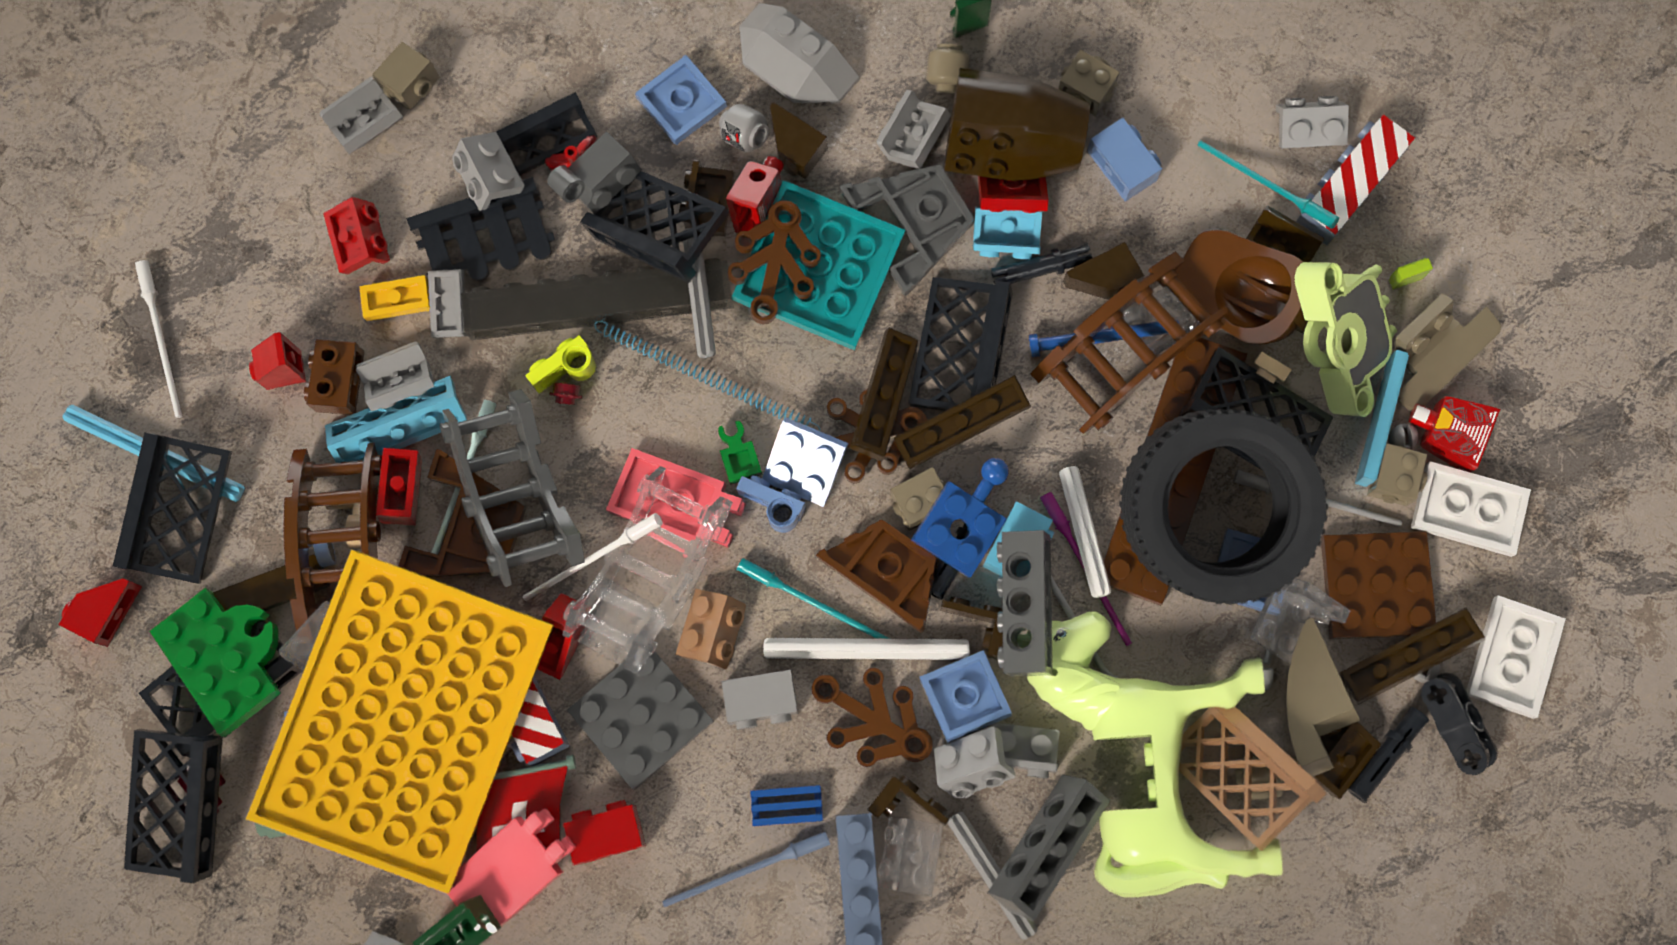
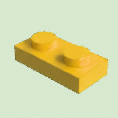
M425 275L359 286L362 313L366 321L430 311L429 283Z

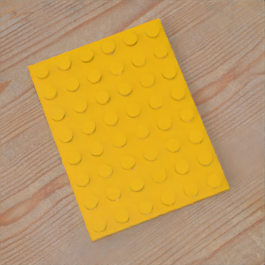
M351 550L246 819L449 894L554 625L362 552Z

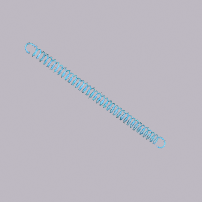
M601 320L595 322V329L598 332L600 331L596 328V323L603 322L606 324L604 329V337L609 336L610 340H613L615 338L616 343L620 341L621 345L626 344L627 348L632 346V350L637 349L638 353H641L643 351V355L645 356L648 354L649 358H652L654 356L655 361L660 359V363L665 362L666 366H669L671 364L672 369L675 367L677 371H680L682 369L683 374L688 372L689 377L692 375L694 379H697L699 377L700 382H702L705 379V384L710 383L711 387H714L716 385V389L718 390L721 388L722 392H725L727 390L728 395L733 393V397L735 398L738 396L739 400H742L744 398L745 403H747L750 400L751 406L754 404L756 408H759L761 406L762 411H764L767 408L768 414L771 413L773 410V416H776L778 414L779 419H781L783 416L784 419L786 418V414L789 407L786 408L785 412L780 417V412L783 406L782 404L777 413L774 415L777 402L774 404L773 408L768 412L772 399H770L767 406L763 409V404L766 398L765 396L760 405L757 407V402L760 394L753 402V404H751L754 391L750 398L746 401V396L749 388L745 392L744 396L740 399V394L743 386L741 387L737 395L734 396L735 389L738 383H736L733 390L729 393V388L732 383L731 380L727 388L723 391V386L726 381V378L724 379L721 386L717 388L718 381L721 375H719L717 381L712 386V380L715 375V372L713 373L711 379L706 383L709 370L707 371L705 377L702 380H700L704 367H702L699 375L695 378V372L698 367V364L696 365L695 370L692 372V374L689 375V371L693 362H691L689 368L685 372H683L684 366L687 362L686 359L684 361L683 366L678 370V365L681 360V357H679L677 364L674 367H672L673 360L676 354H674L672 360L667 365V358L670 354V351L668 352L664 361L661 362V357L665 349H663L661 355L657 359H655L659 346H657L655 353L650 357V351L653 347V344H651L649 351L646 354H644V350L648 341L645 342L643 349L639 351V345L642 342L641 338L637 347L633 349V344L637 336L634 337L633 342L630 344V346H627L631 333H629L627 340L622 344V338L626 332L625 330L623 331L621 338L618 341H616V337L620 331V328L617 329L616 335L613 338H611V333L614 329V325L612 326L610 333L607 336H605V331L608 324ZM794 410L791 412L788 418L792 419ZM800 412L797 414V416H796V418L794 419V421H796V422L798 421V417H799V415H800ZM806 415L800 421L801 424H803ZM810 418V419L808 420L806 426H807V425L809 424V422H810V423L816 425V426L819 428V431H821V430H820V427H819L817 424L811 422V418Z

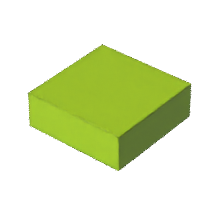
M1423 258L1398 267L1388 281L1394 290L1424 279L1433 267L1429 258Z

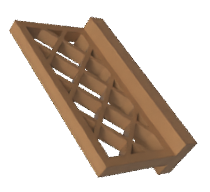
M1236 706L1231 709L1209 707L1183 733L1181 752L1185 747L1197 746L1196 763L1180 762L1179 771L1260 851L1312 800L1317 804L1327 794L1312 776ZM1216 718L1222 724L1221 738L1204 739L1205 727ZM1228 731H1230L1235 737H1228ZM1243 744L1246 746L1245 760L1228 761V745ZM1221 745V762H1203L1204 746ZM1252 753H1253L1259 760H1252ZM1252 767H1268L1270 769V784H1252ZM1245 768V785H1227V769ZM1220 769V786H1204L1203 770ZM1189 770H1196V777ZM1277 776H1278L1284 783H1277ZM1292 790L1299 796L1289 808H1277V791ZM1270 791L1269 808L1251 809L1252 792ZM1244 792V809L1229 810L1226 807L1227 793ZM1212 793H1220L1219 800ZM1251 816H1269V828L1257 838L1251 832ZM1237 817H1244V824Z

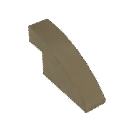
M1313 617L1306 620L1293 651L1286 695L1287 720L1292 746L1299 765L1310 776H1315L1334 768L1321 736L1360 721Z

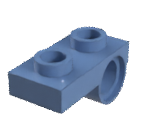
M752 475L751 479L742 476L736 488L738 495L766 506L769 524L774 530L781 533L793 530L798 521H801L806 510L805 502L800 501L802 497L788 489H783L782 492L769 488L770 483L760 477ZM778 508H789L792 511L791 518L786 522L776 521L773 515Z

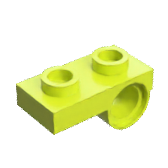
M580 335L574 339H566L557 347L556 353L548 359L542 358L536 361L530 367V372L525 376L539 394L566 373L576 381H585L594 374L596 369L595 360L588 345ZM578 356L586 357V362L582 367H571V362L574 358Z

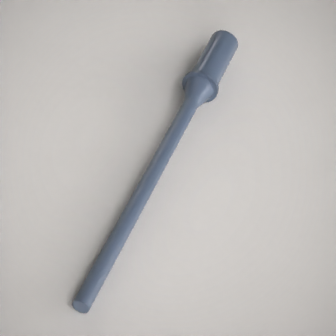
M826 831L795 844L790 843V846L780 854L662 901L664 907L670 906L781 860H798V857L830 845Z

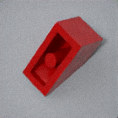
M281 332L273 333L251 350L253 361L249 362L251 377L266 390L306 382L301 350Z
M122 578L77 593L63 608L62 619L58 625L92 643L108 647L142 586Z
M563 593L557 597L542 616V621L554 626L537 670L558 680L563 677L585 633L592 607Z

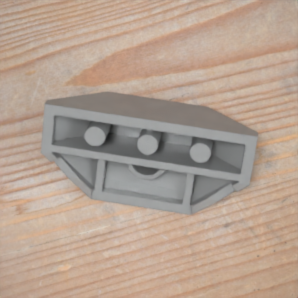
M759 3L739 26L743 66L793 103H840L859 81L857 73L833 43L782 6Z

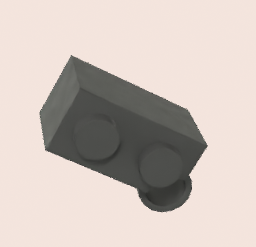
M606 131L569 167L559 166L550 173L547 183L565 202L571 203L579 199L595 215L601 208L608 205L621 189L630 184L642 169L632 155Z

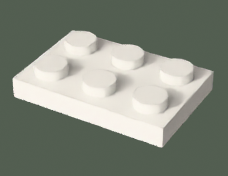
M1429 461L1424 469V472L1428 474L1426 485L1423 491L1418 494L1411 529L1422 532L1427 531L1429 534L1510 557L1516 555L1531 489Z
M1499 595L1495 596L1483 632L1485 641L1479 645L1466 691L1469 697L1532 719L1538 718L1566 619Z

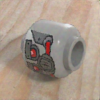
M736 104L729 110L724 111L719 120L722 140L743 152H751L758 149L767 140L769 128L766 117L761 112L744 104Z

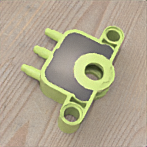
M1304 262L1298 266L1295 273V285L1304 319L1308 321L1304 330V353L1308 362L1314 367H1320L1319 375L1327 405L1333 414L1366 417L1371 413L1374 406V393L1370 377L1388 362L1392 353V338L1397 333V328L1394 325H1388L1385 308L1389 304L1390 299L1386 295L1381 296L1376 279L1382 273V268L1377 264L1369 267L1361 274H1343L1341 267L1337 263ZM1323 327L1328 330L1326 350L1324 352L1320 350L1318 345V336Z

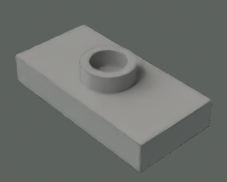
M464 270L428 271L431 338L467 337Z

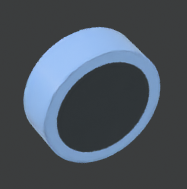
M333 543L313 544L315 556L320 566L324 568L336 564Z

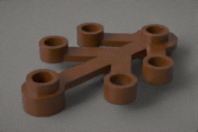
M790 201L775 203L769 210L767 220L749 231H741L736 235V249L740 253L747 254L754 249L756 241L774 232L772 244L742 262L732 263L728 268L729 281L735 285H740L747 280L748 274L767 263L761 294L753 299L750 307L752 319L763 325L773 322L777 316L778 306L774 300V294L781 266L793 282V291L798 298L807 299L813 293V281L803 274L785 247L787 236H790L801 251L800 261L805 267L813 268L820 262V250L810 243L799 226L802 218L801 211L796 204ZM782 214H787L791 220L783 223L778 217ZM748 238L751 244L746 247L741 246L739 240ZM807 252H813L817 258L809 261L804 255ZM741 269L744 275L736 278L732 275V271ZM801 283H806L810 289L807 292H801L797 286ZM761 307H766L769 309L770 314L763 317L757 311Z
M864 390L860 394L859 403L861 408L867 390ZM833 398L827 404V413L831 419L842 420L856 428L860 414L847 408L846 402L843 399ZM835 404H840L843 407V411L840 414H834L830 410L831 407ZM915 407L898 410L891 437L898 436L911 429L906 427L904 423L908 418L915 419L917 425L927 421L926 415ZM854 432L835 438L849 443L847 448H850ZM895 440L884 458L891 459L894 462V466L890 469H885L881 466V462L884 459L877 461L878 470L884 475L893 474L898 466V459L901 453ZM859 452L855 460L848 463L845 467L846 480L853 484L860 483L865 477V469L872 457ZM853 467L861 470V475L857 478H852L848 474L849 470Z
M869 668L863 675V682L869 688L874 711L839 690V684L834 677L821 675L814 680L812 694L818 702L822 704L833 702L866 723L846 729L840 727L832 728L827 734V742L832 748L841 749L849 742L885 734L896 742L877 748L871 746L861 747L857 752V761L861 766L871 767L876 761L900 755L907 761L920 762L930 755L933 747L932 738L926 730L919 728L912 705L914 695L909 687L899 686L893 692V701L900 707L903 729L891 722L882 686L884 675L878 668ZM872 672L877 673L880 676L879 683L876 685L869 684L867 681L868 674ZM823 684H829L833 691L831 695L825 697L819 693L820 687ZM901 690L907 691L910 695V699L906 703H900L896 698L897 693ZM834 732H841L844 735V741L839 745L831 742V735ZM917 738L921 741L922 747L919 751L909 749L908 742L911 739ZM864 750L873 752L874 759L872 762L864 763L861 760L860 755Z

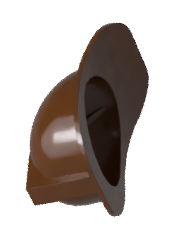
M1223 230L1204 231L1193 240L1182 258L1184 262L1176 270L1179 274L1177 278L1210 315H1213L1225 306L1230 310L1220 320L1224 324L1221 328L1222 330L1245 343L1254 345L1279 342L1289 337L1295 330L1304 334L1308 321L1304 319L1295 285L1296 270L1304 262L1291 254L1260 245Z

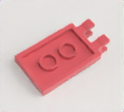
M632 448L606 511L635 523H639L652 514L657 513L661 517L663 524L656 528V531L699 547L702 546L704 539L707 538L712 542L729 548L733 534L728 529L716 526L722 509L741 517L746 504L742 498L724 493L727 486L724 481Z
M546 808L539 813L537 811L534 812L525 821L521 816L516 817L460 867L452 890L448 895L456 906L481 895L502 927L563 873L557 863L576 847L568 836L564 837L561 841L556 840L547 849L536 835L555 820Z

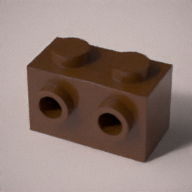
M315 340L314 350L310 351L308 358L309 368L311 369L310 382H306L304 387L306 405L315 412L344 415L356 413L361 381L356 372V365L363 362L365 352L356 342Z

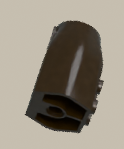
M959 68L950 119L944 171L1010 181H1022L1078 170L1086 143L1090 104L1051 85L1026 77Z

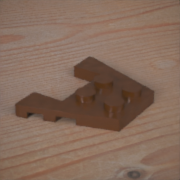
M436 449L427 478L431 481L460 488L448 530L439 555L405 546L398 566L425 577L491 574L487 563L488 553L473 516L468 518L463 508L462 498L466 497L455 459L444 451ZM472 473L479 497L500 491L490 482ZM515 500L484 509L492 530L523 521L526 507ZM517 537L499 542L505 555L513 553Z

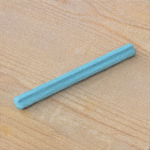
M69 405L63 414L64 421L139 456L142 437L75 405ZM168 450L167 460L173 469L189 460ZM192 464L176 473L194 483L202 480ZM200 465L207 477L214 473V471ZM226 477L222 496L237 502L241 499L245 487ZM216 478L210 481L213 486L215 485Z

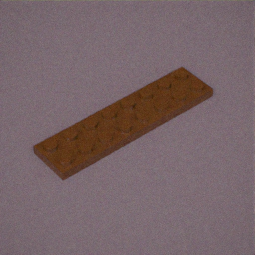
M1199 338L1175 356L1146 438L1151 436L1154 430L1161 428L1166 422L1172 421L1179 416L1182 408L1188 403L1215 349L1220 347L1244 363L1248 354ZM1219 360L1216 369L1220 380L1233 378L1230 366ZM1236 383L1223 386L1228 403L1232 402L1237 387ZM1215 388L1203 391L1200 397L1201 400L1211 406L1220 405ZM1216 447L1208 449L1192 458L1178 473L1171 487L1168 501L1169 520L1174 535L1181 546H1183ZM1119 514L1103 560L1110 587L1161 606L1169 586L1148 571L1140 563L1137 555L1133 553L1131 544L1127 542L1126 533L1122 528L1124 523L1120 519Z

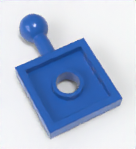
M999 458L988 459L983 464L981 469L983 479L973 495L968 494L952 482H947L911 541L967 577H972L1007 518L984 504L993 486L1005 482L1009 474L1007 464ZM957 519L964 521L968 528L967 535L961 540L954 538L950 531L951 524Z

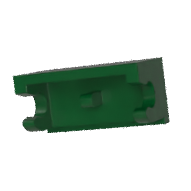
M992 0L955 1L956 7L950 11L949 15L950 17H955V25L952 28L955 38L988 26Z
M479 895L462 902L414 940L412 944L481 945L502 927L482 896Z

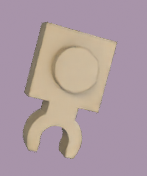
M1260 352L1253 363L1258 368L1256 374L1273 384L1276 380L1284 382L1292 370L1264 352Z

